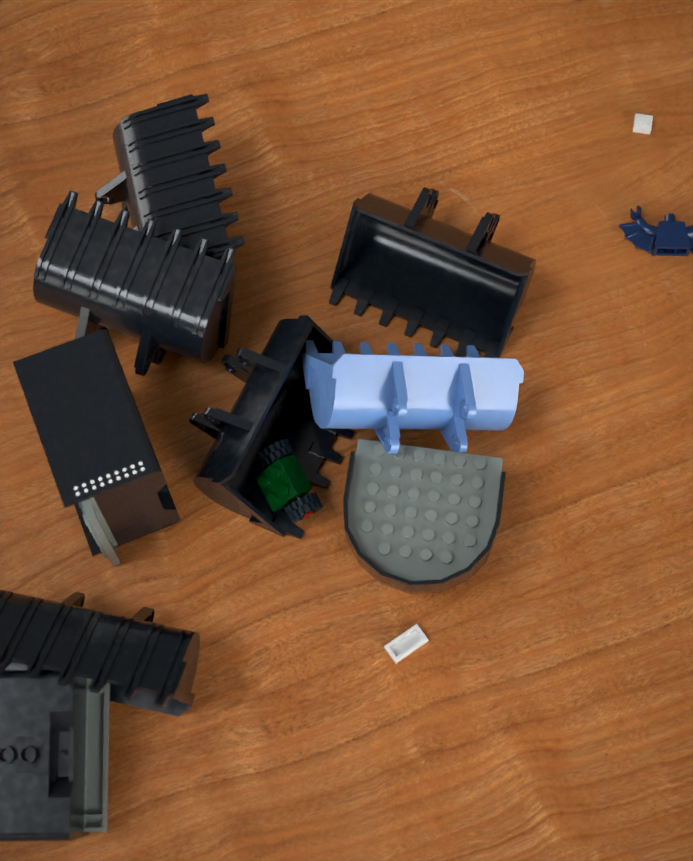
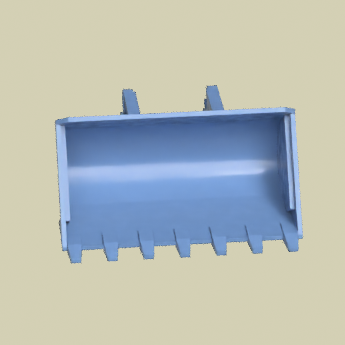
M306 340L305 353L301 354L306 389H309L315 423L320 428L374 429L387 454H396L399 450V438H401L399 429L439 430L451 451L458 453L467 452L468 440L466 430L503 431L507 429L516 412L519 383H523L524 370L515 358L480 357L474 345H467V357H455L449 345L445 344L440 345V356H427L422 344H414V355H400L395 343H387V355L373 354L368 342H360V354L345 353L341 341H333L332 353H318L313 340Z

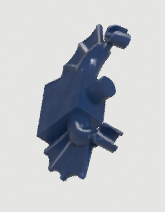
M637 206V212H634L632 208L630 209V218L636 220V222L619 224V227L624 231V239L631 241L636 249H643L649 254L652 253L653 249V256H688L690 250L693 254V225L686 227L685 222L675 221L674 214H666L664 221L658 222L656 227L648 224L644 218H641V207Z

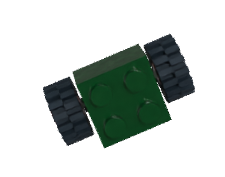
M282 439L269 445V447L264 448L257 454V458L264 470L255 478L272 511L285 508L291 522L296 523L322 509L323 504L316 492L305 495L312 487L301 469L288 439Z

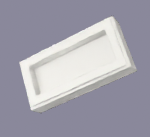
M415 624L386 644L384 649L394 663L397 664L427 643L429 639L418 624Z

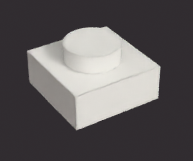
M635 113L632 132L650 134L653 116Z

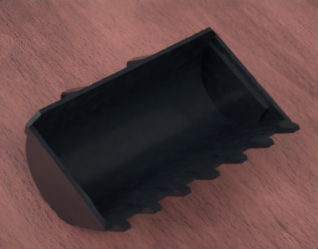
M208 94L187 95L159 103L156 107L138 111L123 118L115 127L112 136L120 174L95 192V200L104 202V205L122 202V209L130 212V221L134 230L141 232L148 218L155 220L154 237L168 241L174 228L181 229L183 233L180 246L194 251L201 237L209 239L207 256L218 260L222 259L228 246L238 249L245 245L243 236L228 238L225 227L239 220L237 212L222 214L219 203L233 196L231 187L217 190L215 188L213 179L224 174L227 170L225 163L212 166L209 164L208 155L220 149L221 146L219 140L204 142L202 132L215 125L213 117L199 119L196 110L209 102Z
M423 188L412 210L372 193H368L362 199L357 198L353 202L330 286L332 293L329 304L336 306L343 295H347L358 300L354 310L355 315L361 317L368 305L383 310L379 321L381 326L386 327L395 315L408 321L404 333L405 336L411 338L419 326L433 331L430 346L434 348L438 347L445 336L459 342L455 354L456 357H464L467 345H474L476 350L485 353L484 357L500 358L514 329L512 326L513 321L524 300L536 265V259L491 242L498 226L500 215L487 212L481 218L474 234H471L432 218L439 201L437 200L439 191L433 188Z
M70 190L62 204L59 203L45 236L47 241L34 272L33 294L35 300L40 304L78 317L75 339L98 330L111 329L140 340L134 364L135 373L140 376L147 374L151 363L160 365L166 351L207 364L219 348L224 349L228 343L236 266L233 265L236 249L228 246L221 260L207 256L209 239L201 237L194 251L180 246L183 233L181 229L174 228L168 241L154 237L155 220L148 218L141 232L128 228L129 211L122 209L115 222L101 218L104 202L96 200L89 213L75 209L78 193Z
M300 315L298 319L280 320L261 354L240 347L235 357L227 354L224 355L221 364L225 367V370L245 382L230 413L219 408L206 407L201 415L192 413L189 419L193 426L215 439L193 480L196 487L222 507L249 518L250 523L282 537L289 535L299 539L302 538L304 531L291 522L285 508L272 511L255 478L264 470L257 458V454L277 441L288 439L310 485L327 489L330 481L317 472L323 460L336 464L340 463L342 456L330 449L335 437L339 436L351 440L354 432L350 429L320 428L315 423L309 389H306L301 354L305 353L306 340H313L318 353H332L333 340L308 315Z
M0 590V672L4 670H27L26 678L35 679L42 670L60 672L57 684L65 687L75 676L92 679L89 690L97 694L106 683H110V701L175 716L182 715L192 707L195 694L191 693L200 649V635L198 632L153 623L155 613L153 608L143 607L131 618L83 608L85 601L84 593L75 592L64 601L56 602Z

